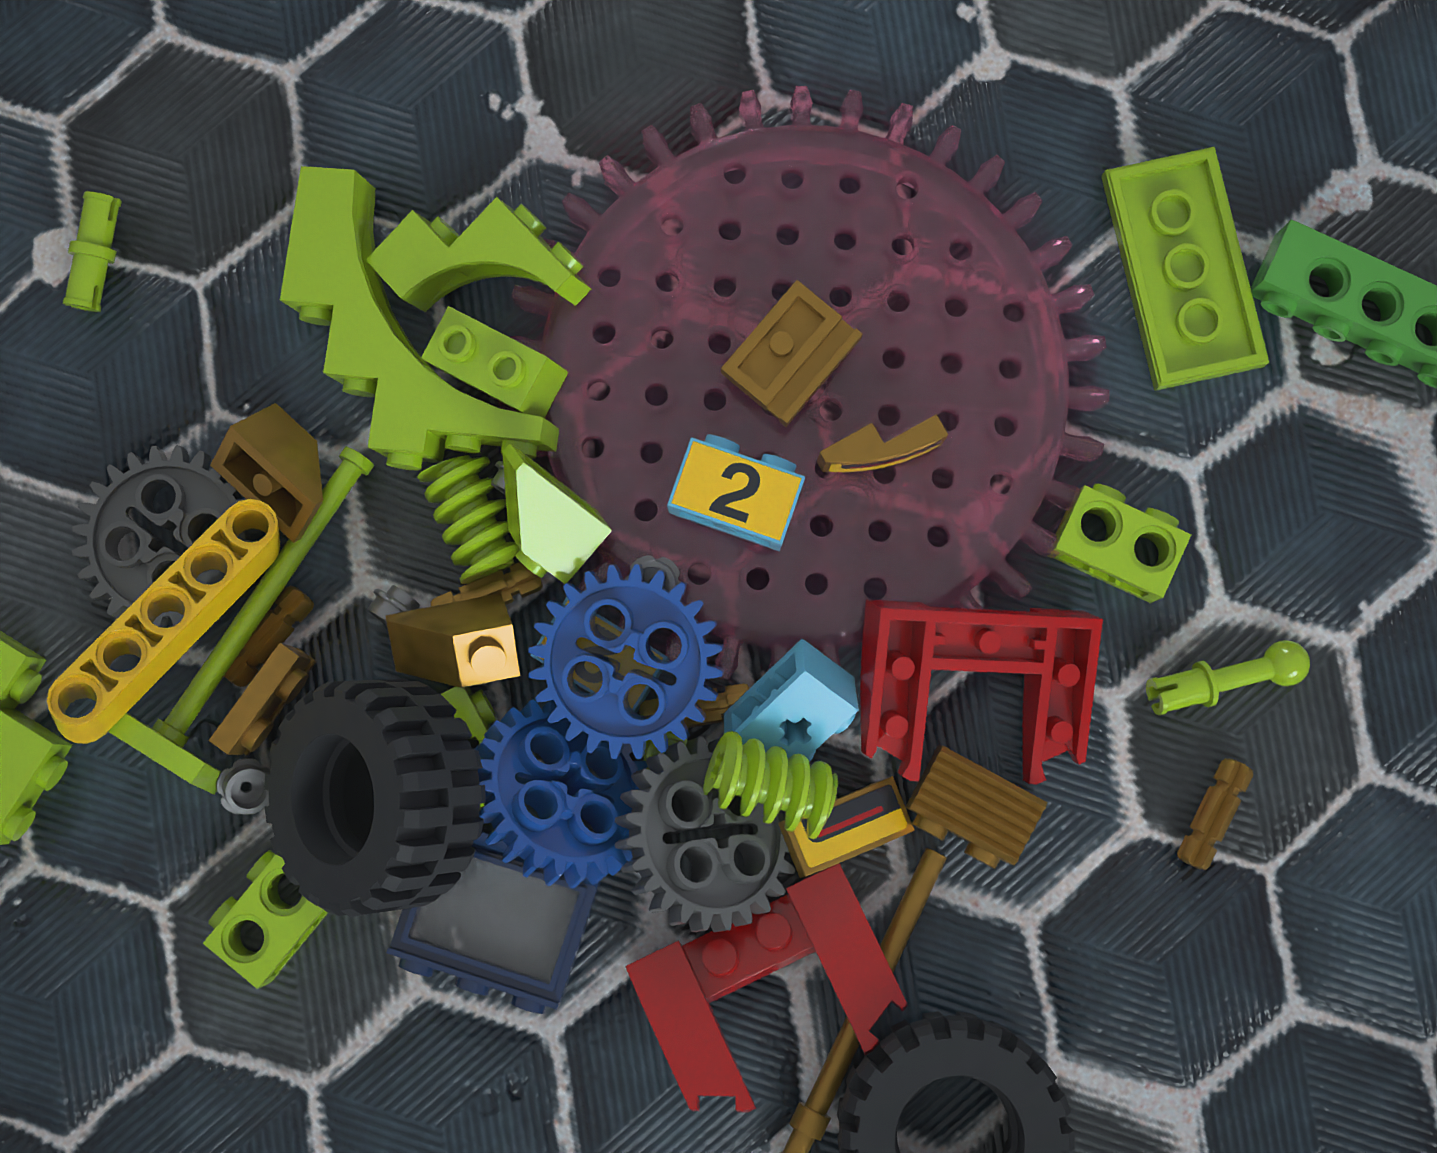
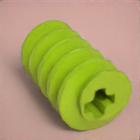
M469 455L451 458L423 470L417 476L422 482H433L424 493L428 502L442 503L433 514L435 521L438 524H452L444 531L442 535L443 541L446 545H461L450 557L455 566H471L459 578L462 584H469L497 571L507 569L514 563L513 558L520 550L516 542H506L504 539L509 533L508 522L497 521L495 517L506 507V499L488 500L487 494L495 488L491 484L493 478L479 479L478 473L490 464L488 457L471 458Z
M728 731L719 739L705 775L703 793L708 795L712 788L718 789V808L723 810L729 806L735 795L741 797L740 813L744 817H748L757 803L763 804L762 819L763 823L771 824L780 810L785 811L784 826L785 830L790 832L796 829L802 818H806L807 837L815 839L824 827L834 807L838 775L836 773L832 774L831 767L823 761L814 762L810 766L807 757L799 753L793 754L787 759L786 751L779 746L770 747L765 752L764 744L755 738L749 739L742 745V738L738 732Z

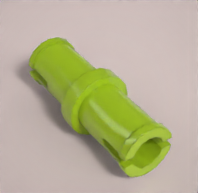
M85 191L76 241L69 242L68 253L73 255L66 295L63 298L62 304L81 310L101 312L100 304L108 264L115 263L116 251L111 249L118 210L121 207L122 201L110 195Z

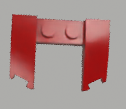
M866 599L860 685L861 752L872 759L878 746L902 760L897 773L909 781H919L931 670L1024 674L1023 781L1036 785L1046 781L1042 762L1066 751L1069 752L1075 763L1080 765L1086 762L1103 619L1083 610L1030 608V612L930 607L922 602Z
M840 863L786 888L788 895L769 903L771 908L769 912L756 915L752 913V923L735 927L732 923L731 930L711 931L684 945L678 940L625 966L660 1047L691 1111H700L699 1096L735 1097L737 1112H750L756 1109L710 1003L814 952L817 953L865 1055L873 1052L880 1043L879 1039L869 1031L891 1002L894 1003L901 1011H904L908 1006Z

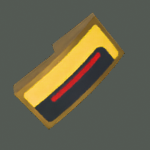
M936 414L884 443L873 423H870L820 451L817 463L824 472H858L883 468L913 459L941 446L948 433Z
M893 776L837 798L829 818L815 839L807 837L806 818H802L796 829L792 832L785 830V820L778 823L800 878L831 867L915 831Z

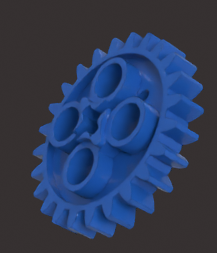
M634 564L629 579L623 580L618 565H609L606 583H602L593 570L584 573L587 590L582 591L574 584L566 583L563 588L569 603L564 605L561 602L551 600L546 604L549 611L556 618L554 623H535L534 628L546 636L547 641L546 644L534 645L528 649V652L532 655L544 658V666L529 672V678L546 680L548 688L541 691L535 697L536 702L554 700L557 707L547 720L551 724L566 717L571 722L565 736L566 740H572L582 731L589 734L587 741V752L592 753L601 744L602 740L609 742L611 759L619 757L624 743H630L636 759H641L645 754L646 741L652 740L655 747L663 753L668 749L666 735L668 731H671L683 741L688 738V728L683 720L685 717L700 723L707 717L698 706V699L715 701L718 697V693L705 684L706 679L722 677L724 674V669L708 663L709 656L716 655L724 650L723 644L706 642L705 635L718 624L716 620L699 622L696 618V614L705 604L703 599L696 600L688 605L682 601L687 589V583L681 582L671 591L665 589L666 571L659 570L650 582L644 581L642 564ZM604 605L615 606L624 615L625 628L618 638H607L600 634L596 628V614ZM669 628L678 634L682 647L681 653L676 659L670 661L661 660L651 651L650 639L656 629ZM580 637L586 638L614 653H620L628 646H631L635 649L634 660L646 666L674 674L677 678L676 683L672 685L665 683L639 669H633L626 676L618 673L620 663L617 660L581 649L577 645V640ZM579 662H592L602 672L603 682L598 692H583L574 683L573 673ZM644 684L655 690L658 695L659 706L654 714L644 716L632 710L628 702V694L632 686Z
M534 699L530 700L521 711L513 707L500 722L496 720L484 734L485 738L475 748V750L479 751L483 767L478 769L480 785H485L486 801L484 802V807L479 811V817L484 819V823H491L494 828L485 842L487 845L503 841L508 846L502 858L505 864L517 856L524 859L523 876L526 878L540 867L544 869V880L547 886L555 883L563 873L569 888H575L585 878L592 885H595L608 873L612 876L615 875L627 861L633 858L631 851L615 848L616 842L629 837V829L616 824L615 818L632 812V808L626 805L620 799L622 793L630 790H640L632 780L631 775L636 771L646 769L648 765L646 761H632L629 756L632 752L630 743H624L617 759H611L609 742L604 740L592 753L587 752L589 734L582 731L575 738L568 741L565 739L571 722L566 717L551 724L548 722L547 719L557 707L554 700L548 701L542 709ZM532 751L537 753L543 759L544 763L538 761L534 757ZM588 767L592 768L597 773L598 777H595L589 771ZM525 804L537 811L540 819L532 816L527 811ZM581 819L586 820L592 826L594 832L588 830Z

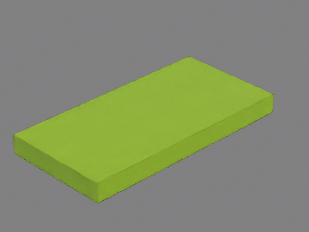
M1215 147L1105 170L1101 177L1154 391L1262 368L1269 364Z

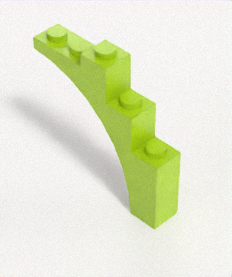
M301 166L280 301L299 312L300 320L311 324L330 326L323 373L343 384L342 391L361 397H375L368 448L387 457L386 465L415 471L421 470L422 462H442L445 448L458 452L480 453L481 445L501 446L502 454V451L511 443L531 459L536 458L537 450L556 452L559 428L544 417L500 409L460 392L444 381L426 361L421 359V355L414 349L392 312L380 275L366 261L375 250L373 224L376 188L355 170Z

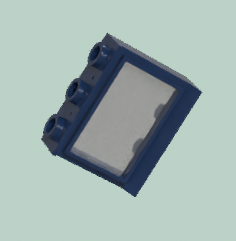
M482 829L481 836L477 840H473L472 847L476 852L465 871H459L462 876L446 894H441L435 902L425 906L402 909L390 947H388L386 953L401 958L398 966L408 972L432 977L436 969L457 976L454 985L463 990L487 996L490 988L513 995L511 1004L520 1009L537 1014H544L546 1007L557 1010L562 1003L601 881L592 885L585 878L575 888H569L563 873L555 883L547 886L544 880V869L540 867L526 878L523 876L524 859L517 856L505 864L502 858L508 846L503 841L487 845L485 840L492 831Z

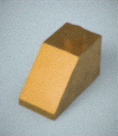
M276 403L229 427L210 466L246 499L260 500L268 504L276 513L279 530L293 543L297 542L303 537L323 502L317 440Z
M501 593L385 615L396 672L461 688L520 676L513 626Z

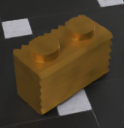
M937 746L905 807L917 814L912 823L913 825L942 841L945 839L948 831L969 842L964 853L996 869L1000 860L1015 866L1048 802L947 747Z

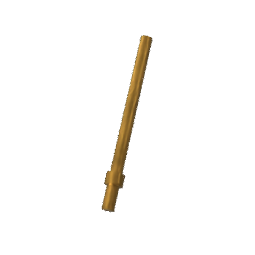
M928 848L925 849L880 944L892 972H894L947 859V857ZM847 1016L806 1103L799 1102L789 1123L793 1127V1131L782 1153H809L814 1140L821 1141L828 1127L831 1117L827 1115V1112L860 1044Z

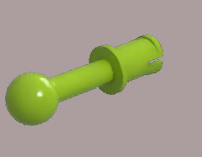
M1289 640L1278 641L1266 650L1262 658L1212 670L1205 661H1199L1193 664L1192 670L1160 678H1150L1146 682V693L1149 701L1160 699L1159 703L1152 704L1151 706L1156 715H1163L1169 711L1196 704L1212 707L1218 702L1219 692L1266 680H1271L1280 686L1296 685L1307 676L1310 669V658L1307 651L1300 644Z

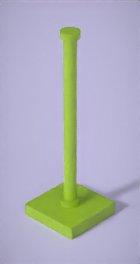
M345 446L340 453L339 458L342 462L323 488V502L303 537L295 543L288 539L274 563L262 577L165 721L163 722L158 719L151 728L134 716L126 713L108 731L109 733L190 784L213 795L216 794L217 779L221 771L183 748L189 740V737L184 734L360 475H368L374 467V464L368 458L350 447Z

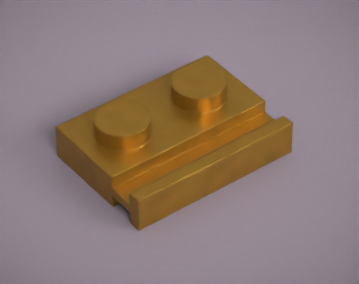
M796 280L722 366L721 374L764 410H768L779 419L782 425L787 427L857 345L863 333L857 328H852L842 319L840 314L800 281Z
M279 643L209 741L228 755H249L255 751L271 732L274 725L273 721L286 703L291 702L301 691L308 679V673L317 661L299 648Z

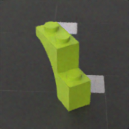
M498 197L485 208L460 236L439 216L431 223L412 210L366 259L368 264L401 299L424 312L457 288L474 281L492 277H519L540 282L549 286L575 306L592 290L577 275L584 267L582 263L560 242H557L553 248L546 243L540 236L546 230V226L527 207L521 203L516 210H513Z
M0 631V845L9 844L11 840H18L31 826L36 815L32 807L43 790L48 791L52 789L61 779L68 766V761L64 758L72 747V744L15 709L19 703H25L36 692L42 680V675L39 671L47 660Z

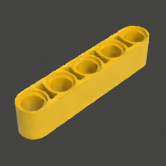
M247 499L238 501L229 507L54 681L48 690L47 704L57 729L64 738L74 743L86 744L97 741L104 736L274 563L280 550L279 527L276 513L268 504L260 500ZM248 529H259L266 533L265 537L256 542H244L237 538L240 533ZM211 569L219 570L226 574L222 580L215 584L208 585L196 581L199 574ZM173 611L184 616L173 627L162 628L153 624L156 617L164 612ZM131 654L141 658L137 666L130 671L115 672L109 669L112 662L121 655ZM88 698L96 701L95 707L86 716L73 718L65 715L66 709L75 700Z

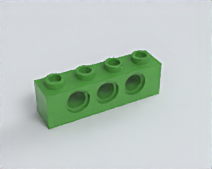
M1292 219L1274 235L1251 286L1252 296L1261 300V306L1266 311L1284 318L1298 317L1313 324V330L1318 335L1337 342L1348 340L1365 348V354L1372 360L1385 365L1396 366L1400 364L1418 373L1417 377L1421 382L1437 388V285ZM1310 275L1318 276L1326 282L1329 289L1328 297H1321L1313 292L1309 284ZM1362 299L1370 300L1378 306L1381 314L1380 322L1373 321L1365 315L1362 309ZM1416 323L1423 324L1430 330L1432 334L1431 346L1422 343L1416 336Z

